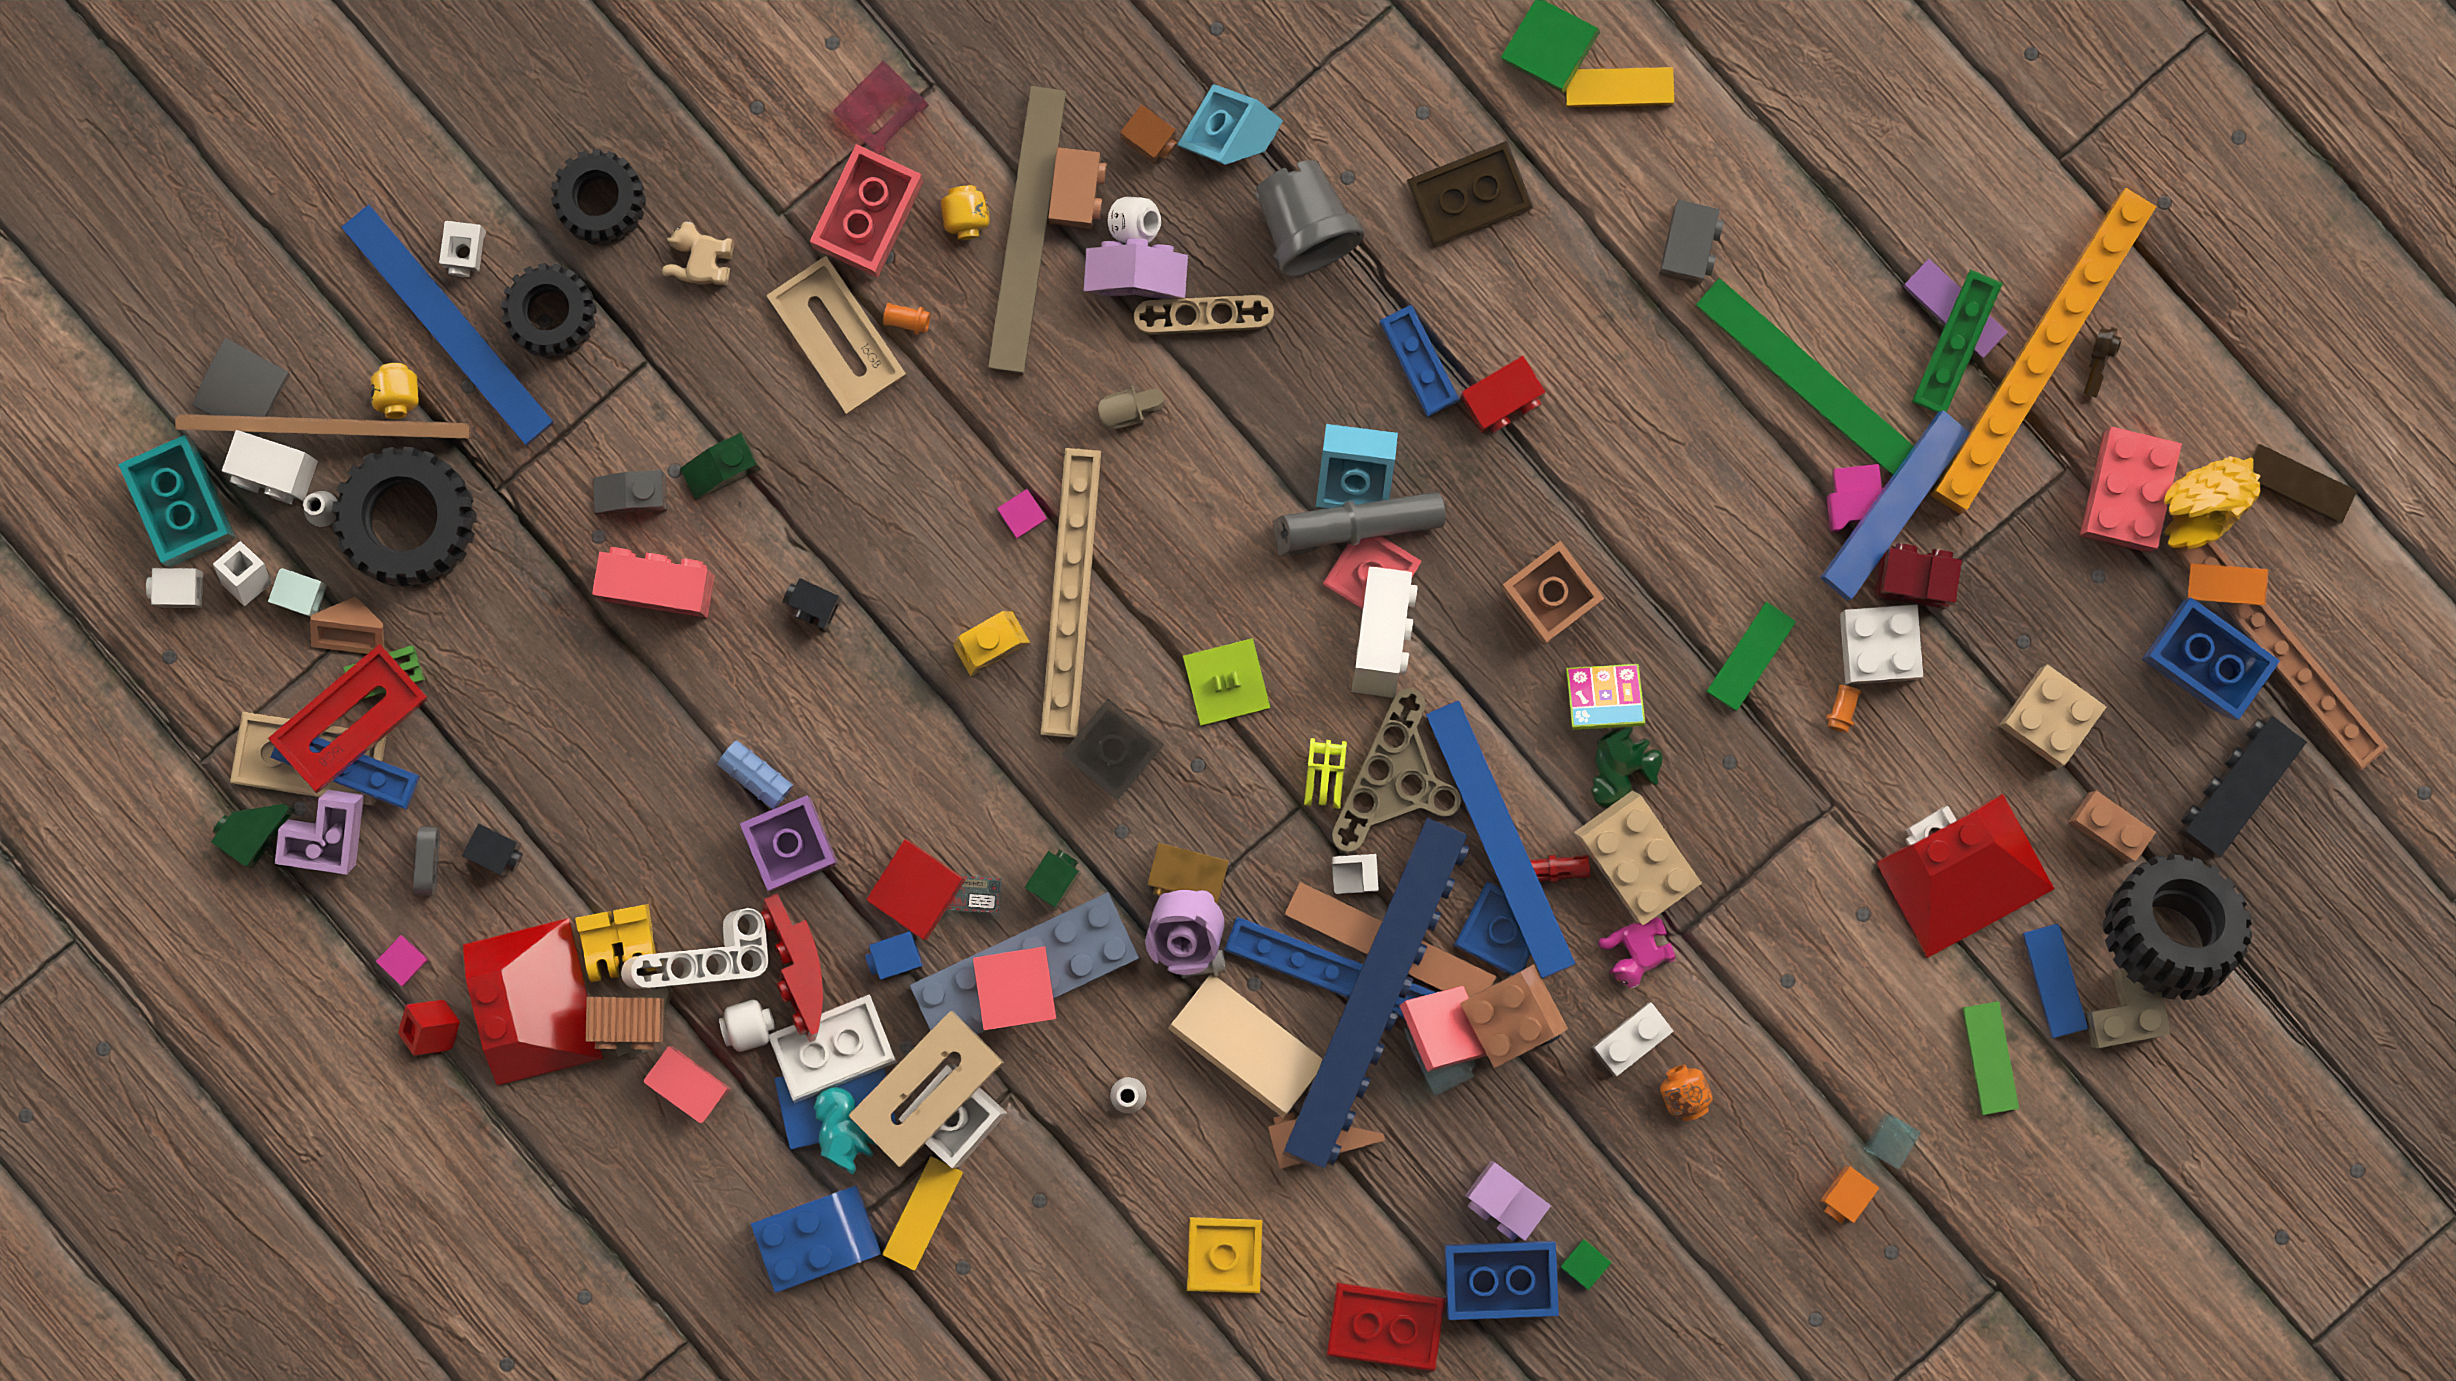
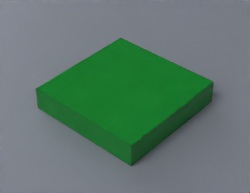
M1535 0L1502 54L1501 59L1504 63L1564 93L1600 34V31L1597 27L1545 0Z

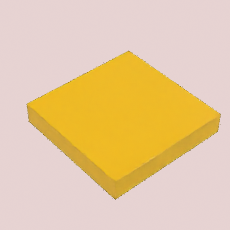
M1190 1217L1187 1291L1260 1293L1262 1220Z

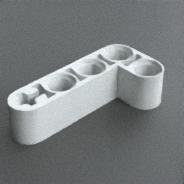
M745 908L732 911L723 921L725 947L635 956L629 958L624 963L621 971L622 979L632 989H645L759 976L768 966L764 919L755 909ZM741 916H744L750 924L746 935L742 934L737 926ZM745 952L749 953L753 958V966L750 971L745 970L741 964V957ZM711 955L717 959L719 964L718 970L714 975L706 967V961ZM675 959H678L684 967L680 978L675 977L671 971V964ZM657 967V974L637 976L636 971L638 968Z

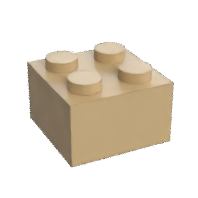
M2047 664L2040 667L1999 726L2059 768L2065 766L2106 709V706Z

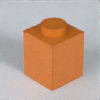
M1845 1165L1820 1201L1827 1205L1824 1212L1840 1224L1845 1219L1855 1223L1879 1190V1187L1851 1166Z

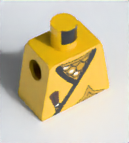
M1002 611L958 636L953 646L970 676H973L1030 644V641L1013 611Z

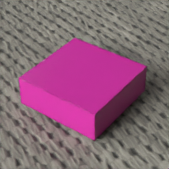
M1028 489L997 508L1017 539L1047 520Z
M400 935L376 962L401 986H405L427 963L428 959L403 935Z

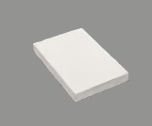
M870 994L822 1013L817 1038L810 1043L805 1034L799 1035L794 1025L769 1034V1039L794 1103L815 1096L827 1088L840 1086L896 1063Z

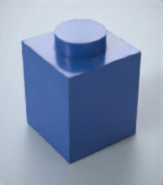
M911 931L869 945L871 953L865 955L871 974H878L880 980L924 967L913 932Z

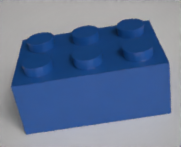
M1555 1241L1444 1244L1446 1312L1448 1320L1559 1316Z

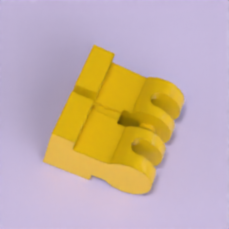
M649 904L614 910V922L611 911L575 918L584 951L586 969L591 982L601 981L600 961L602 959L607 962L611 979L619 977L620 958L616 956L615 943H623L624 955H622V961L624 963L629 958L635 957L638 952L642 955L656 954ZM657 967L646 968L647 972L657 970Z

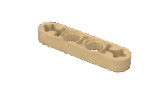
M1261 295L1148 300L1137 306L1134 312V321L1139 331L1149 335L1259 330L1271 323L1274 309L1270 300ZM1236 303H1243L1242 311L1253 310L1254 304L1260 303L1262 309L1268 310V314L1262 315V321L1259 322L1255 321L1253 315H1242L1244 323H1236L1238 317ZM1220 304L1227 305L1232 310V318L1224 324L1215 322L1211 316L1213 308ZM1189 306L1195 310L1196 319L1191 325L1185 326L1178 323L1175 315L1179 308ZM1164 307H1171V327H1165L1166 319L1155 320L1152 327H1148L1146 321L1140 320V316L1146 315V309L1152 308L1155 315H1165Z

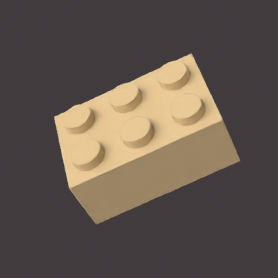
M1633 790L1574 832L1631 916L1641 925L1648 923L1702 884L1646 801Z

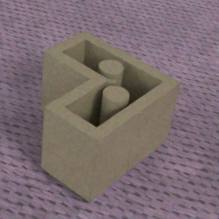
M2124 968L2113 970L2120 1006L2084 1012L2091 1048H2103L2171 1035L2162 993L2156 991L2155 994H2151L2143 990L2144 985L2138 981L2134 984L2126 977L2128 973Z

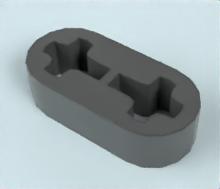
M420 826L418 829L414 870L415 895H435L440 849L439 827Z

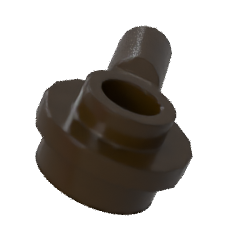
M2111 327L2110 330L2101 328L2091 355L2092 360L2089 367L2092 369L2083 394L2097 398L2104 379L2103 370L2109 356L2113 358L2117 356L2122 342V338L2117 336V328Z

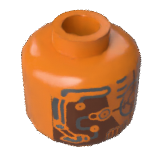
M1685 1064L1675 1066L1666 1072L1667 1078L1660 1085V1093L1670 1115L1675 1118H1681L1682 1121H1692L1705 1115L1709 1111L1708 1106L1713 1100V1095L1704 1073L1697 1068H1687Z

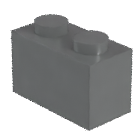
M1677 200L1673 210L1659 275L1697 284L1702 283L1705 275H1712L1716 255L1710 254L1713 240L1719 242L1724 224L1723 220L1718 219L1720 209Z

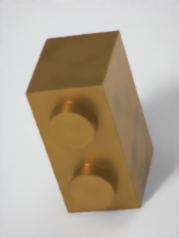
M1158 842L1147 885L1155 887L1153 894L1158 896L1178 890L1207 891L1213 895L1214 902L1218 904L1229 861Z

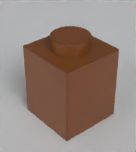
M1142 104L1120 132L1121 140L1154 164H1156L1160 157L1166 160L1178 144L1174 140L1176 129Z

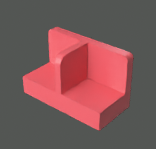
M673 1046L667 1047L644 1079L646 1085L699 1123H703L717 1103L723 1100L731 1089Z

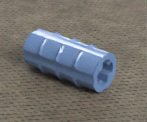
M738 740L730 745L717 763L730 777L737 780L744 788H747L757 796L758 800H762L772 809H776L794 786L781 776V773L776 772L767 762L756 756L753 750H749Z

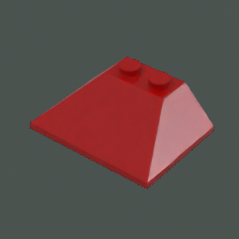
M2003 794L1970 811L1971 813L1911 845H1906L1875 862L1927 958L2055 889Z
M570 918L463 944L468 991L482 1049L496 1085L603 1059L601 1049H595V1041H586L588 993Z

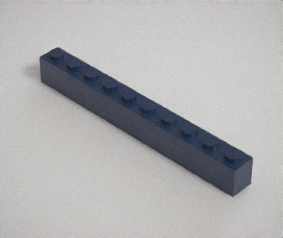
M1427 818L1424 822L1283 1150V1155L1320 1171L1325 1169L1326 1164L1334 1166L1342 1147L1336 1144L1341 1130L1348 1133L1356 1112L1350 1110L1355 1096L1360 1099L1363 1098L1370 1079L1364 1075L1370 1063L1377 1065L1385 1046L1380 1044L1379 1040L1384 1030L1391 1032L1399 1012L1393 1010L1399 996L1405 999L1413 981L1412 978L1407 976L1413 963L1419 966L1427 948V945L1421 943L1426 930L1433 933L1441 915V912L1435 910L1441 897L1446 900L1448 899L1455 883V879L1450 878L1455 864L1461 867L1467 855L1469 846L1464 845L1467 834L1430 818Z

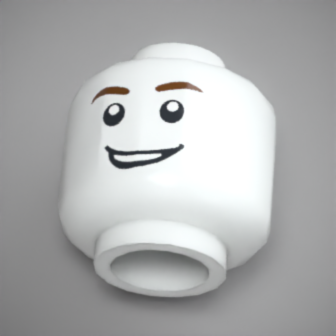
M1123 197L1117 199L1108 213L1109 231L1118 242L1126 243L1127 239H1143L1151 242L1161 227L1160 212L1156 204L1147 198Z

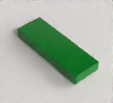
M1766 601L1706 692L1736 712L1797 621Z

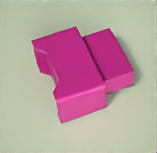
M1879 464L1832 470L1834 493L1826 497L1830 533L1839 532L1846 524L1859 523L1884 489L1881 486Z

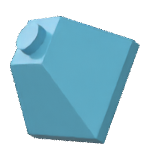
M1213 84L1177 145L1184 150L1226 165L1265 152L1283 120L1257 99Z

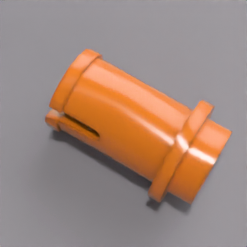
M887 303L883 325L912 330L914 335H919L920 332L927 333L931 313L925 311L924 307L921 306L917 310Z
M1839 685L1832 712L1826 716L1828 728L1848 733L1849 727H1854L1852 717L1858 697L1861 694L1860 690L1847 685Z

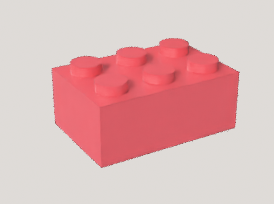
M856 144L810 239L812 247L878 278L924 183L922 175Z
M2112 426L2104 431L2080 536L2148 553L2158 549L2168 504L2164 503L2167 491L2173 484L2182 443Z
M610 547L609 553L599 552L592 595L600 601L708 618L715 575L707 569L706 565H703V562L682 559L681 565L671 563L670 559H667V556L654 553H646L645 559L637 558L636 554L631 553V550Z

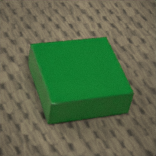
M1582 1239L1560 1267L1589 1290L1612 1262L1585 1239Z

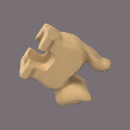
M683 222L680 227L674 229L671 238H667V242L678 251H691L687 268L668 264L662 268V274L664 276H675L681 281L700 285L711 283L715 285H728L730 268H718L717 260L718 258L732 260L733 239L718 240L711 236L701 235L691 222Z

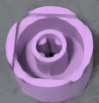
M1178 890L1162 894L1154 907L1145 939L1147 952L1153 961L1157 964L1160 961L1168 966V971L1181 975L1196 974L1208 967V964L1217 955L1224 930V916L1219 906L1214 902L1213 895L1203 890L1197 892Z

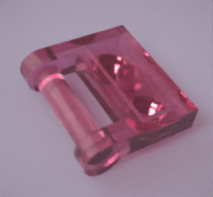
M882 61L833 110V113L873 152L880 155L886 149L884 145L918 111L922 113L929 104L888 64ZM903 96L908 102L875 135L871 134L868 129Z

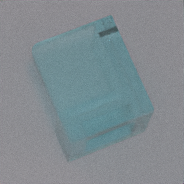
M1884 1113L1863 1150L1898 1169L1902 1166L1921 1132L1892 1114Z

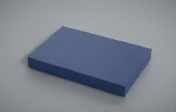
M885 1068L837 1087L851 1093L855 1100L856 1108L886 1077ZM784 1076L774 1078L790 1149L819 1143V1132L823 1122L815 1118L816 1110L814 1109L816 1097L819 1094L794 1103ZM893 1112L891 1120L897 1125L895 1112Z

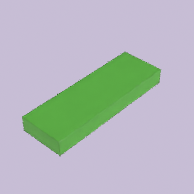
M1999 1001L1962 1007L1981 1114L1987 1115L2019 1109Z

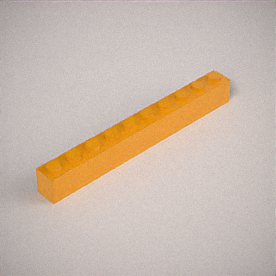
M2125 188L2118 194L1930 496L1960 515L1969 508L2157 206L2128 188Z

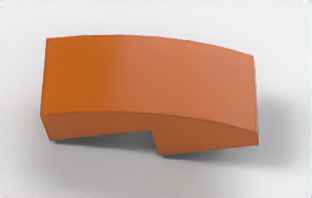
M2191 563L2188 598L2192 597L2194 600L2266 605L2269 569Z

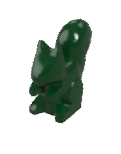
M1616 727L1601 736L1597 741L1598 748L1595 760L1600 775L1593 778L1591 792L1595 802L1603 808H1609L1632 791L1628 776L1637 770L1653 785L1658 784L1657 775L1663 761L1662 753L1656 749L1644 752L1649 746L1650 741L1645 738L1634 743L1630 738L1633 727Z

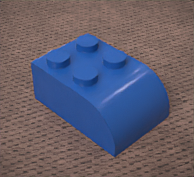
M2192 597L2182 601L2142 658L2144 662L2203 704L2233 720L2240 719L2280 662L2275 656Z
M858 1185L751 1223L775 1293L882 1254Z

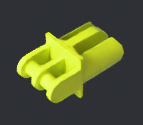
M1311 738L1304 800L1305 806H1311L1314 775L1315 771L1322 772L1319 805L1326 806L1329 773H1336L1333 808L1340 809L1346 741H1342V745L1331 744V740H1326V743L1315 742V738ZM1314 753L1325 754L1324 764L1313 763ZM1330 754L1341 755L1340 766L1329 765Z

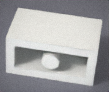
M1650 1002L1591 1048L1613 1076H1618L1674 1031Z

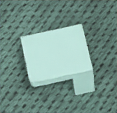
M281 568L278 571L268 602L311 617V615L319 610L327 584Z

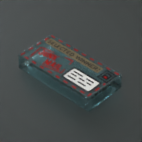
M960 875L966 880L947 910L999 914L1002 878Z

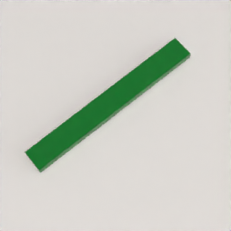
M1718 278L1697 302L1695 307L1876 464H1879L1890 476H1893L1914 445L1722 279Z

